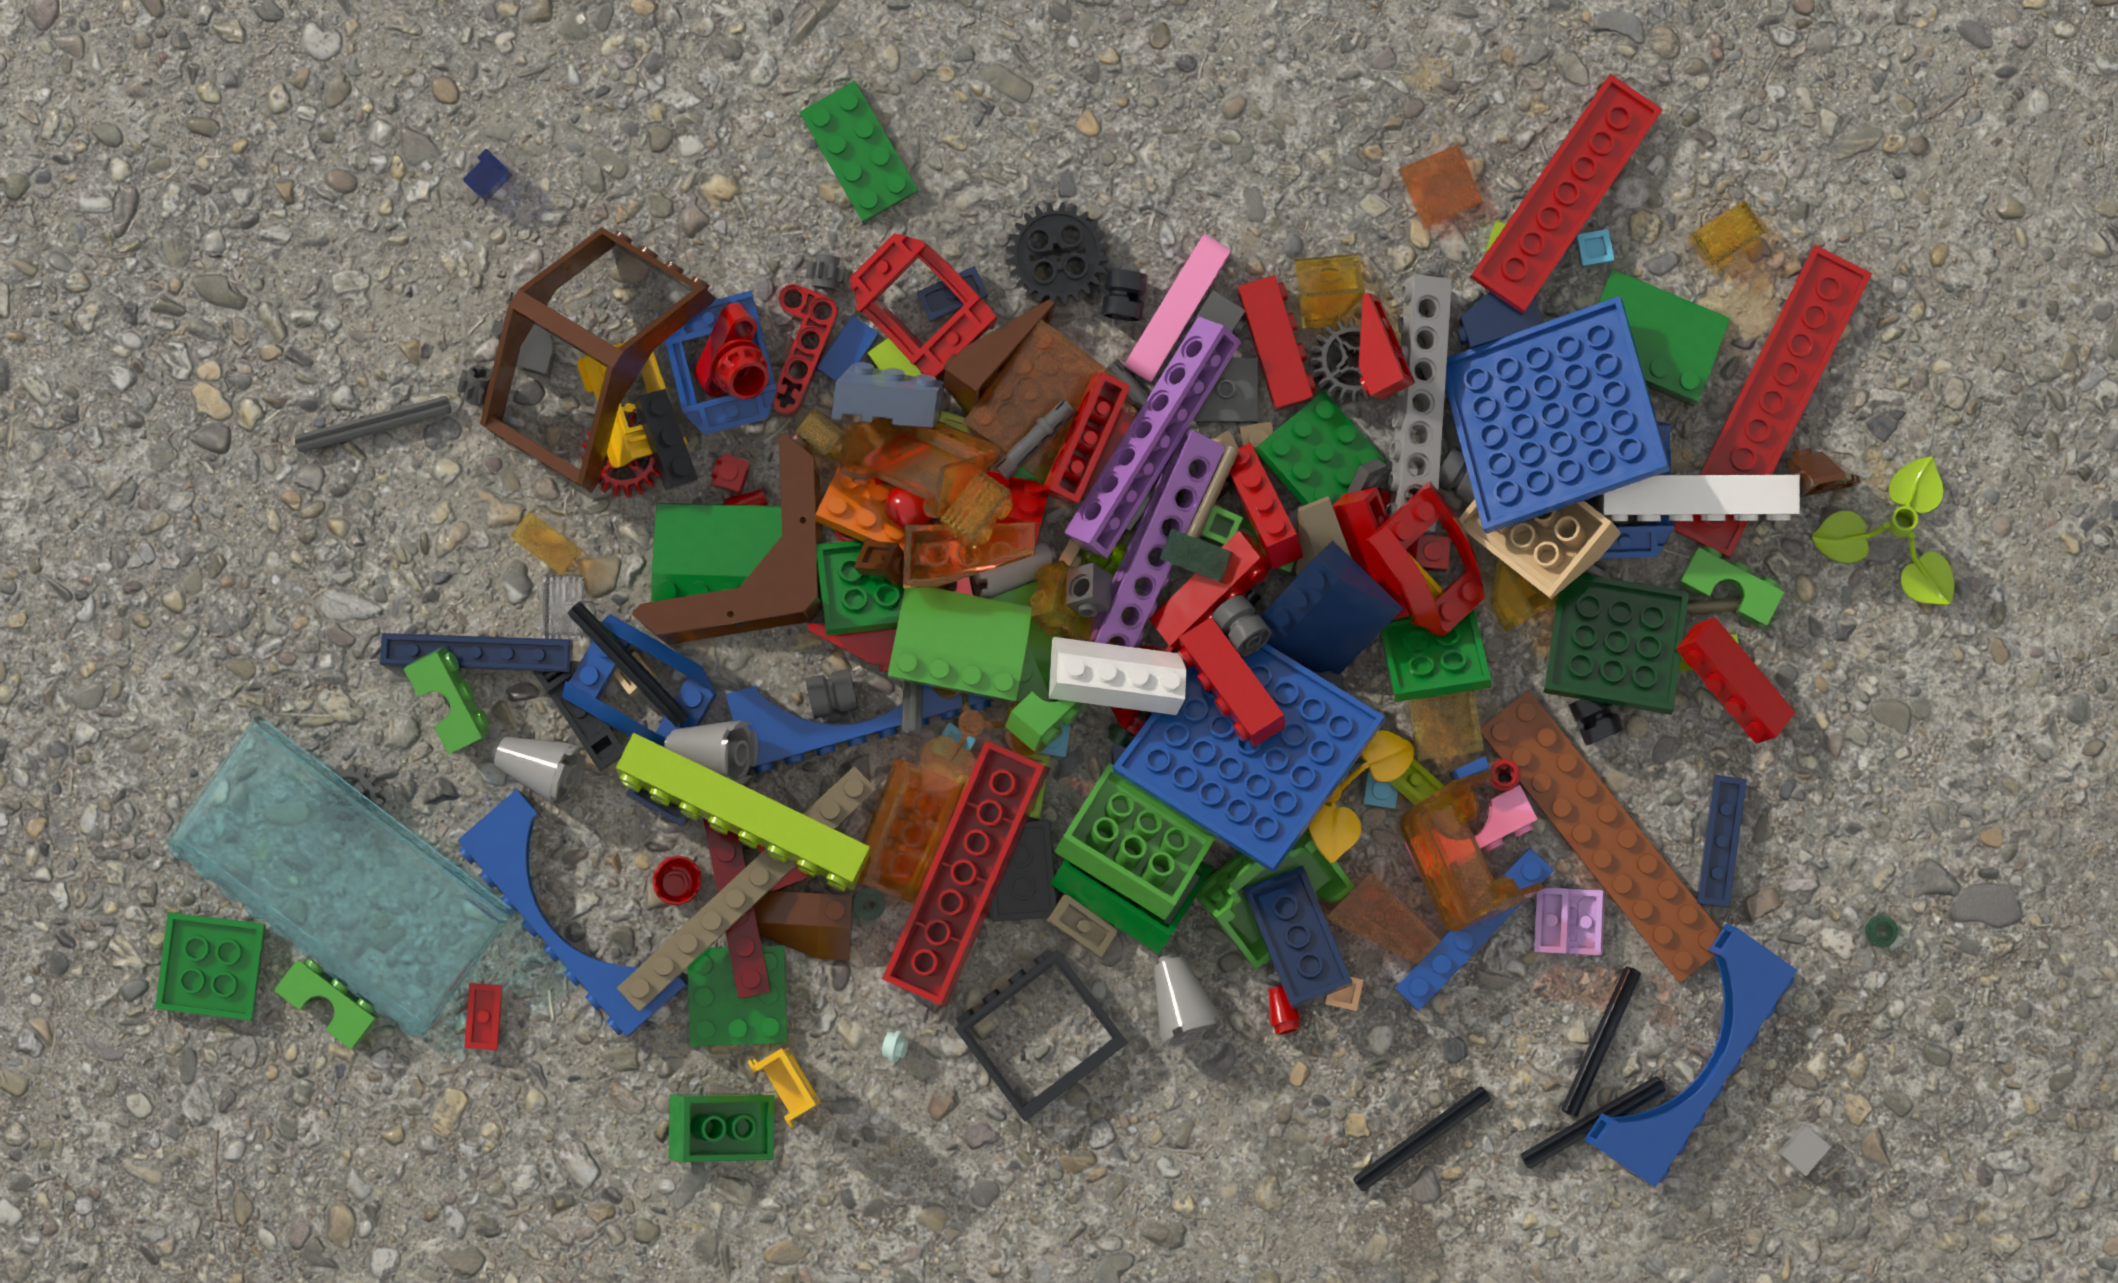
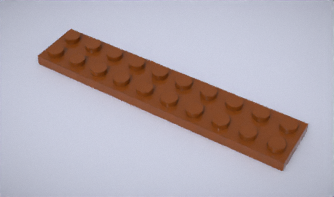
M1529 690L1478 729V732L1500 759H1508L1518 765L1521 772L1520 785L1678 983L1684 981L1715 956L1708 950L1721 930L1701 905L1697 903V900Z

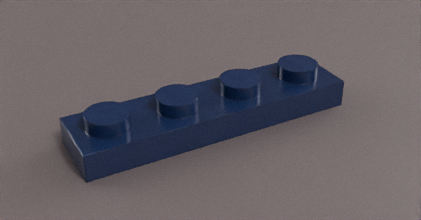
M1713 775L1696 897L1699 904L1730 907L1747 779Z

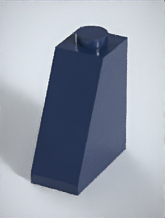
M1488 292L1459 319L1460 326L1456 327V333L1460 344H1466L1467 350L1542 324L1544 321L1536 296L1522 314L1491 292Z

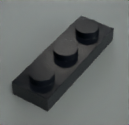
M666 389L634 398L633 402L665 490L690 484L698 480Z

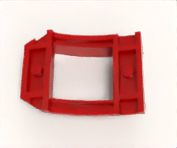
M894 233L850 277L852 291H855L857 303L855 308L872 321L922 374L934 376L936 381L945 376L943 368L947 360L953 354L958 355L964 347L978 340L988 329H994L998 319L997 315L965 279L923 240ZM918 258L964 304L925 344L878 300Z
M1431 481L1426 483L1365 540L1368 545L1372 544L1382 557L1381 563L1402 592L1413 617L1411 623L1414 626H1421L1430 630V633L1443 636L1450 632L1485 598L1480 567L1472 543L1460 520ZM1439 520L1454 543L1465 570L1438 596L1433 598L1422 573L1406 549Z

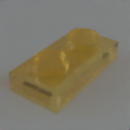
M530 511L510 536L561 576L564 575L582 551Z

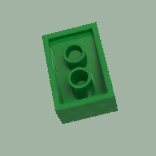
M670 1094L668 1159L679 1162L774 1160L775 1095Z

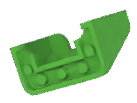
M1308 828L1275 873L1239 852L1205 880L1197 892L1196 897L1255 969L1270 961L1271 958L1246 901L1243 888L1300 866H1304L1317 899L1321 898L1326 903L1342 901L1355 888L1337 861L1330 863L1321 854L1314 844Z

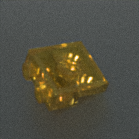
M1063 560L1042 566L1035 575L1038 583L1036 593L1030 599L1032 606L1031 618L1048 636L1060 633L1066 639L1089 641L1094 617H1083L1066 605L1067 570L1071 568Z

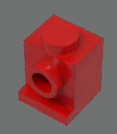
M728 454L721 455L713 468L711 486L741 495L751 469L750 462Z

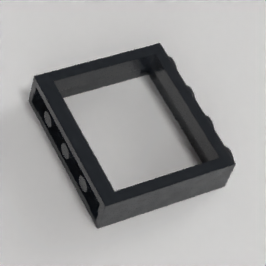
M1047 949L1033 960L1037 966L1028 973L1022 968L1008 979L1011 985L1003 992H1000L997 988L982 999L985 1004L976 1012L972 1008L968 1009L956 1019L959 1025L954 1028L1024 1122L1128 1044L1058 950L1052 954ZM1056 964L1112 1039L1024 1105L969 1032V1029Z

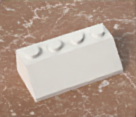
M1053 637L1049 699L1177 715L1185 700L1186 668L1183 659L1178 653Z

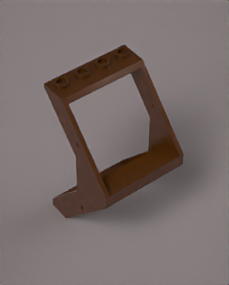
M603 227L519 288L507 308L480 424L491 433L590 493L594 491L600 480L619 404L657 346L704 311L716 299L708 291L710 285L700 278L693 276L692 279H689L683 275L684 270L670 261H667L666 264L657 260L658 255L649 248L642 245L638 249L631 244L633 240L617 230L613 234ZM614 246L691 291L619 348L547 306L558 288ZM534 324L607 367L581 469L576 468L502 423L520 348Z
M783 432L779 436L782 536L742 585L734 589L643 603L632 613L641 624L667 645L812 622L822 610L823 605L816 544H822L821 524L816 522V512L821 504L820 471L809 451L810 448L807 447L808 444L795 433L789 437ZM736 623H742L741 627H736Z

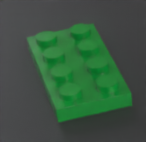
M855 80L799 112L862 223L918 193L917 187Z

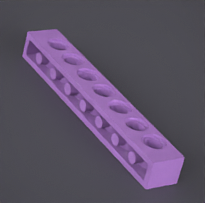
M1199 316L1065 530L1064 533L1081 548L1104 558H1108L1241 343L1224 325Z
M1186 430L1162 470L1113 577L1111 610L1100 612L1096 615L1085 641L1108 644L1109 640L1116 636L1117 645L1136 647L1139 645L1143 638L1145 622L1147 618L1153 615L1157 606L1156 598L1161 588H1164L1169 581L1171 574L1169 570L1194 520L1199 504L1210 485L1209 482L1224 455L1223 452L1226 446L1193 430ZM1196 460L1198 469L1195 474L1190 475L1189 465L1192 461ZM1183 489L1184 500L1177 505L1175 496L1179 490ZM1170 519L1171 528L1166 534H1163L1162 524L1165 520ZM1156 548L1158 556L1153 563H1150L1148 560L1149 553L1152 549ZM1143 578L1144 587L1140 592L1136 593L1135 583L1138 579ZM1130 607L1131 615L1127 621L1123 622L1121 619L1122 612L1125 608Z

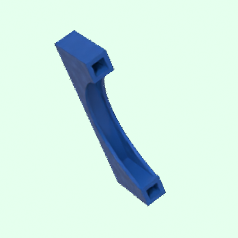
M757 685L726 694L733 721H748L751 724L748 725L749 729L754 730L757 734V762L755 767H749V770H755V774L773 770V763L783 760L786 761V765L804 761V754L816 751L817 756L833 753L836 751V745L846 742L848 747L867 743L866 737L874 734H879L880 739L898 734L897 728L902 727L903 703L886 714L868 721L834 725L802 719L784 711L763 697ZM923 685L921 727L929 725L928 719L941 716L942 721L960 716L959 710L972 707L973 712L990 708V701L996 699Z
M516 789L457 840L462 845L459 852L470 864L476 861L483 870L479 875L490 888L493 889L497 886L504 894L501 900L512 913L517 910L526 919L522 922L525 929L534 938L538 934L546 942L543 949L552 960L556 962L560 959L568 969L564 973L576 987L580 983L589 992L585 996L589 1003L597 1011L601 1008L604 1009L610 1016L606 1021L618 1035L623 1032L626 1036H630L688 984L679 975L639 1013L617 990V987L639 967L621 966L595 959L576 949L555 931L538 904L530 875L529 852L534 821L541 814L522 792Z
M1725 924L1708 950L1715 955L1723 987V1016L1718 1040L1703 1070L1686 1089L1658 1107L1641 1113L1619 1117H1609L1601 1113L1584 1141L1654 1187L1667 1177L1670 1171V1164L1676 1155L1681 1154L1686 1148L1687 1138L1693 1129L1703 1122L1706 1109L1712 1101L1720 1096L1723 1090V1083L1729 1074L1735 1072L1739 1067L1740 1057L1746 1048L1756 1041L1759 1028L1764 1020L1769 1019L1776 1009V1002L1782 993H1785L1792 986L1793 976L1797 972V969L1746 933L1728 924Z

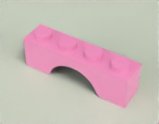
M1518 785L1489 800L1487 822L1483 829L1470 839L1452 840L1444 837L1433 828L1403 843L1419 878L1427 876L1429 881L1447 873L1444 866L1456 861L1458 866H1461L1476 858L1473 853L1474 851L1485 846L1488 852L1504 844L1502 837L1512 832L1518 837L1532 830L1531 823L1538 819L1522 787Z

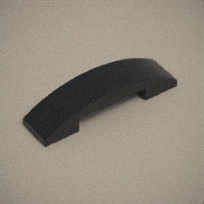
M533 671L598 770L601 772L619 760L625 749L609 724L562 698L565 681L569 682L574 672Z

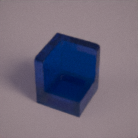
M485 149L477 157L480 162L463 179L485 203L512 177L510 171L488 149Z

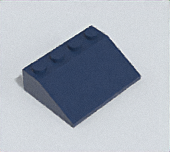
M1332 540L1261 615V618L1272 632L1266 644L1311 671H1331L1341 674L1403 608Z

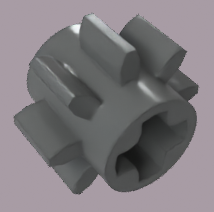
M817 254L815 262L808 261L806 276L807 279H813L812 287L834 291L836 283L844 284L846 268L845 266H839V257Z
M473 366L469 369V372L467 370L462 371L457 392H464L463 398L467 403L475 406L485 403L492 374L491 370L484 366Z

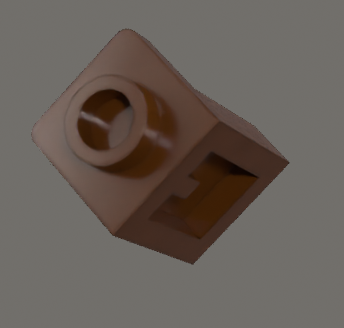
M865 540L854 568L859 574L887 577L893 586L900 587L905 575L909 571L911 560L898 543Z

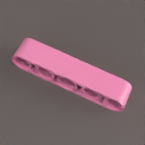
M1206 234L1202 236L1124 365L1125 368L1148 382H1153L1232 252L1230 248Z

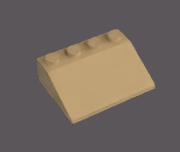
M1475 499L1459 517L1468 535L1550 599L1598 561L1621 534L1609 519L1585 501L1486 534L1482 528Z

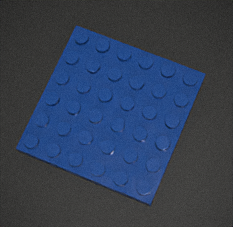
M1620 296L1447 357L1445 387L1482 528L1486 534L1671 470L1625 306Z
M1264 644L1256 652L1241 658L1283 712L1286 728L1255 748L1250 745L1247 739L1241 741L1232 727L1235 723L1229 715L1224 717L1214 703L1216 697L1211 691L1205 692L1196 678L1198 673L1191 666L1186 668L1185 700L1177 715L1153 712L1112 768L1115 774L1275 873L1384 724L1385 716L1270 645Z

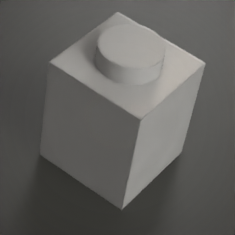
M1813 1124L1810 1128L1807 1125H1801L1779 1150L1777 1155L1800 1175L1807 1176L1831 1146L1825 1141L1828 1136L1816 1125Z

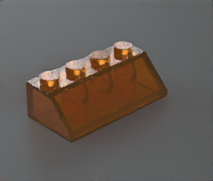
M895 758L862 841L863 844L870 846V857L857 882L915 904L965 785Z

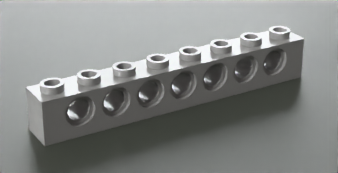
M1415 274L1406 279L1401 286L1400 300L1403 302V314L1400 315L1398 321V332L1401 333L1400 347L1415 384L1394 394L1397 396V406L1392 414V427L1395 428V436L1389 451L1390 458L1393 459L1392 472H1390L1387 482L1388 490L1391 491V501L1386 508L1389 518L1407 502V492L1415 495L1430 481L1437 490L1439 488L1452 279ZM1419 304L1427 308L1428 317L1421 315ZM1417 335L1424 338L1426 342L1425 349L1418 345ZM1415 366L1423 371V380L1416 377ZM1413 398L1420 401L1422 405L1421 412L1413 407ZM1411 429L1419 434V444L1412 440L1410 436ZM1409 461L1416 464L1418 469L1417 475L1410 472L1408 468ZM1436 522L1423 534L1429 535L1436 532Z

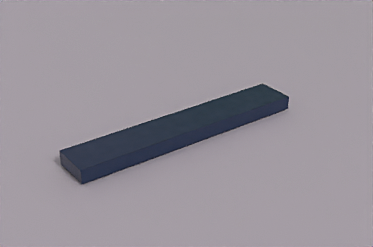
M382 633L380 665L406 667L411 662L445 646L447 651L452 652L456 657L459 669L572 673L573 640L398 633Z

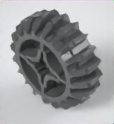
M1350 317L1348 319V327L1345 328L1343 321L1338 319L1336 321L1338 331L1335 332L1330 325H1327L1324 330L1329 337L1326 338L1320 334L1316 337L1317 342L1323 346H1312L1311 352L1319 355V357L1311 358L1309 364L1320 367L1312 372L1313 378L1323 376L1324 379L1317 385L1319 389L1324 388L1327 384L1331 386L1327 393L1328 397L1331 398L1335 390L1341 392L1338 398L1340 403L1344 402L1346 394L1351 395V404L1357 403V394H1361L1364 402H1368L1370 395L1366 394L1362 385H1346L1337 380L1345 374H1353L1359 380L1363 377L1359 367L1354 368L1352 365L1351 368L1347 365L1343 368L1348 359L1347 355L1352 354L1353 357L1356 354L1359 356L1360 347H1352L1347 341L1344 342L1342 338L1346 336L1360 337L1361 323L1360 327H1355V319ZM1334 344L1340 355L1341 362L1330 372L1326 358L1329 347Z

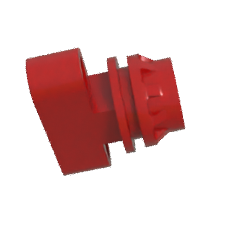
M740 303L728 304L721 310L694 370L696 380L711 397H720L727 393L738 399H751L759 395L768 383L769 375L766 359L760 348L752 341L757 330V324Z

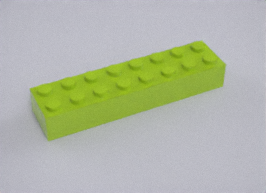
M635 733L632 734L616 766L623 786L635 792H639L642 788L652 795V800L664 806H668L671 802L679 806L681 809L680 813L697 821L700 816L708 820L710 823L709 827L722 834L727 835L728 831H731L740 837L739 841L751 848L756 849L760 845L769 851L768 855L780 862L785 863L789 859L797 863L799 871L811 877H815L816 873L826 877L828 885L840 891H844L846 887L851 890L854 889L870 857V846Z

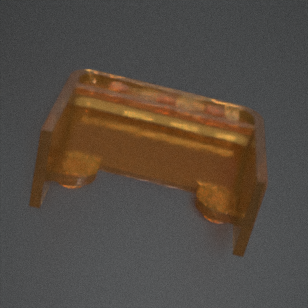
M1490 770L1453 780L1405 812L1400 819L1402 835L1444 926L1454 932L1466 929L1512 909L1544 889L1542 883L1519 889L1515 881L1509 877H1501L1494 880L1468 823L1475 819L1479 812L1478 799L1473 789L1492 777Z

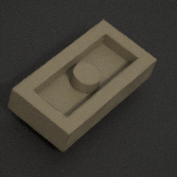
M1069 895L1062 896L1047 920L1056 929L1096 957L1101 958L1119 931Z

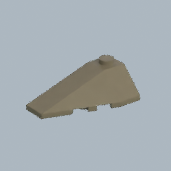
M1328 496L1298 508L1297 536L1304 557L1295 561L1296 577L1332 540L1351 557Z

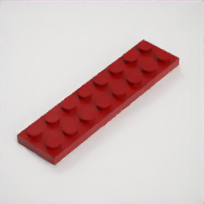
M1610 73L1469 278L1523 314L1663 109Z

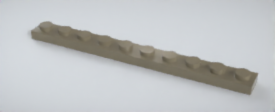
M854 766L803 815L835 830L871 797L877 789ZM765 849L617 987V990L640 1013L796 867L797 863L789 859L785 863L770 857L768 855L769 851Z

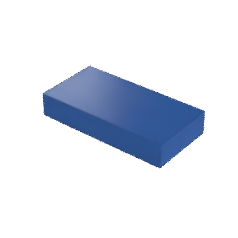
M852 315L817 366V370L836 382L852 364L861 362L879 333Z
M1482 757L1453 770L1450 774L1454 783H1459L1488 770L1490 766L1486 757Z

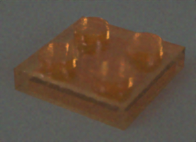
M1458 144L1398 170L1423 229L1483 204Z

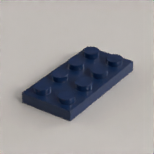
M1304 866L1243 888L1246 901L1292 1009L1352 986V979Z

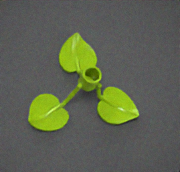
M1932 456L1908 463L1891 479L1889 484L1890 499L1895 504L1905 506L1898 507L1892 514L1889 522H1884L1880 527L1865 533L1866 523L1860 515L1847 510L1839 511L1826 518L1812 535L1813 543L1822 554L1831 560L1844 564L1856 563L1865 558L1869 553V545L1866 539L1873 538L1885 530L1889 529L1896 537H1907L1910 557L1913 563L1907 565L1901 573V586L1905 594L1912 600L1923 604L1948 605L1952 601L1954 577L1947 560L1934 551H1928L1918 559L1914 538L1916 535L1913 530L1918 523L1917 513L1925 514L1935 510L1943 498V483L1938 473L1935 459Z

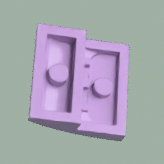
M1538 887L1534 952L1603 956L1605 891Z

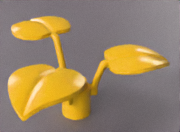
M1379 730L1360 755L1365 763L1361 764L1338 785L1308 826L1314 844L1330 863L1336 862L1346 851L1352 848L1361 834V823L1357 815L1347 807L1336 808V803L1340 799L1342 791L1366 768H1369L1371 776L1378 782H1391L1401 777L1411 765L1414 757V747L1409 741L1392 732Z

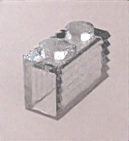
M543 574V582H537V601H543V613L537 614L536 631L537 633H542V639L584 640V631L568 615L569 610L576 603L582 602L584 604L585 578L583 575Z

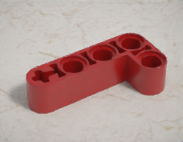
M796 284L783 287L778 298L781 309L785 314L802 321L777 381V391L772 403L776 412L783 417H792L800 411L817 371V366L822 359L838 320V310L832 299ZM792 293L801 295L803 299L800 306L797 308L786 306L785 299L788 295ZM821 305L829 306L832 309L831 316L826 320L817 319L814 315L817 307ZM813 334L820 338L818 347L812 350L803 347L802 342L807 335ZM796 364H803L808 368L806 376L802 379H794L790 375L791 368ZM787 381L792 386L801 388L800 391L796 388L792 391L791 398L795 403L793 405L788 404L786 408H782L779 398H786L790 390L788 385H784Z

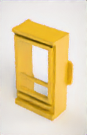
M626 342L614 344L613 346L619 348ZM652 352L641 370L646 385V393L666 389L654 352ZM586 355L578 360L577 368L585 390L589 393L594 392L598 403L607 367ZM621 403L619 404L607 449L610 464L614 468L625 466L637 458L652 455L642 425L631 428L628 426L624 412L631 413L636 409L635 404L627 403L624 407H622ZM683 437L685 444L687 445L688 443L686 437Z
M789 1047L784 1050L783 1048L779 1049L760 1062L757 1058L748 1061L754 1073L764 1070L789 1111V1114L784 1116L790 1128L795 1126L792 1120L822 1103Z

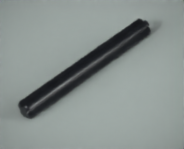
M582 602L576 603L569 610V617L675 727H680L689 718L686 710Z
M1630 966L1624 968L1562 1105L1561 1111L1572 1117L1579 1115L1640 979L1641 972Z
M1658 1076L1651 1078L1521 1154L1522 1161L1527 1168L1532 1169L1584 1139L1601 1113L1609 1117L1624 1116L1665 1092L1664 1083Z
M1484 1087L1476 1088L1355 1175L1353 1178L1354 1183L1359 1190L1366 1191L1491 1100L1490 1095Z

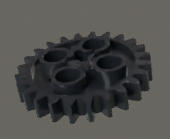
M1061 202L1058 211H1054L1052 204L1048 203L1047 212L1044 213L1036 206V216L1034 218L1025 213L1024 219L1026 224L1015 223V228L1019 235L1009 234L1008 236L1009 240L1015 243L1014 246L1006 247V252L1014 255V257L1006 260V265L1016 266L1009 273L1010 278L1020 276L1021 279L1016 284L1017 289L1027 286V298L1037 293L1038 304H1041L1045 297L1054 303L1056 299L1061 298L1062 304L1065 307L1068 303V297L1071 296L1079 303V293L1081 291L1087 296L1091 295L1089 284L1097 287L1100 286L1099 280L1095 277L1096 274L1106 275V270L1099 266L1109 262V257L1101 255V252L1109 249V245L1099 243L1105 237V232L1095 233L1094 230L1098 226V221L1095 220L1088 224L1086 221L1089 212L1086 211L1079 217L1076 205L1072 207L1070 212H1066L1064 202ZM1068 229L1076 230L1080 238L1076 243L1068 244L1061 237L1063 232ZM1036 234H1042L1048 239L1047 245L1042 249H1036L1030 244L1031 238ZM1054 248H1059L1061 253L1074 251L1078 248H1085L1086 250L1082 254L1062 255V261L1056 262L1053 256L1041 258L1037 261L1029 260V257L1034 255H1051ZM1078 260L1082 262L1085 267L1084 271L1079 275L1070 274L1066 267L1071 261ZM1039 266H1049L1053 270L1052 277L1048 280L1038 279L1035 271Z

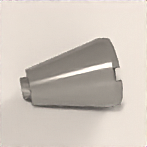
M973 539L966 542V554L972 553L971 562L967 564L968 574L974 595L991 599L1052 573L1053 566L1057 565L1055 549L1053 546L1049 547L1046 541L1037 542L1035 553Z
M741 720L674 729L667 736L664 748L741 785L751 777V775L746 774L750 766L755 767L758 757L757 734L754 730L749 729L748 725L751 724L748 721Z
M506 736L502 741L496 742L492 751V758L495 759L494 762L497 768L558 807H564L572 799L567 794L571 787L578 788L586 763V755L580 753V751L585 749L577 744Z
M1170 953L1158 959L1159 963L1154 966L1162 1045L1166 1046L1169 1043L1170 1047L1188 1044L1203 1039V1034L1210 1028L1212 1034L1221 1030L1224 1027L1223 1019L1185 957H1178L1177 953Z

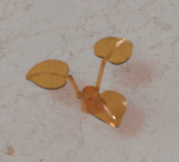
M933 687L934 691L944 699H952L960 693ZM960 693L964 713L961 714L958 720V726L962 732L958 744L949 736H938L926 743L920 757L924 790L931 792L945 791L964 783L970 777L975 766L974 754L962 748L967 737L981 734L986 727L1006 728L1007 722L986 721V717L982 712L970 709L967 694ZM1021 701L1012 704V705L1008 708V710H1007V720H1008V718H1009V716H1010L1011 711H1012ZM1061 726L1058 728L1059 733L1055 739L1062 734ZM1008 729L1005 732L1007 745L1020 755L1037 754L1047 747L1043 743L1036 751H1033Z

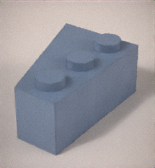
M858 362L852 364L835 382L831 419L841 420L842 414L862 415V422H872V417L874 416L892 419V424L933 428L941 416L944 382L936 381V378L931 375L920 374L916 377L906 375L900 369L889 368L885 371L875 369L870 363Z

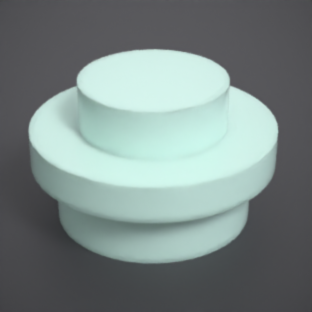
M903 1031L888 1032L884 1039L882 1056L888 1058L889 1062L896 1063L899 1058H904L906 1055L908 1040L905 1039Z

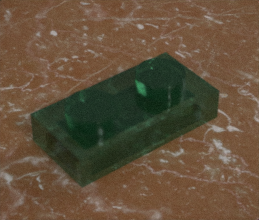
M1171 529L1160 559L1222 583L1233 552Z

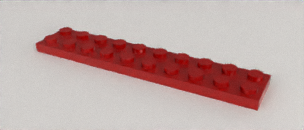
M1817 245L1812 247L1699 475H1772L1872 275L1871 272ZM1693 514V521H1675L1674 532L1704 547H1711L1729 559L1748 521L1734 520V514H1726V521L1701 520V514Z

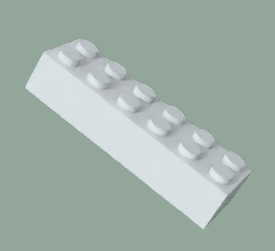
M1656 475L1596 496V510L1605 515L1610 521H1628V515H1637V521H1661V515H1669V521H1693V514H1701V520L1726 521V514H1734V520L1758 521V514H1766V520H1791V514H1800V475Z

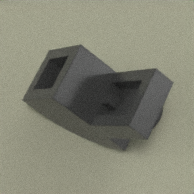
M494 320L491 333L495 337H501L504 320L503 322ZM534 324L521 345L516 367L519 370L549 378L556 355V346L552 335Z

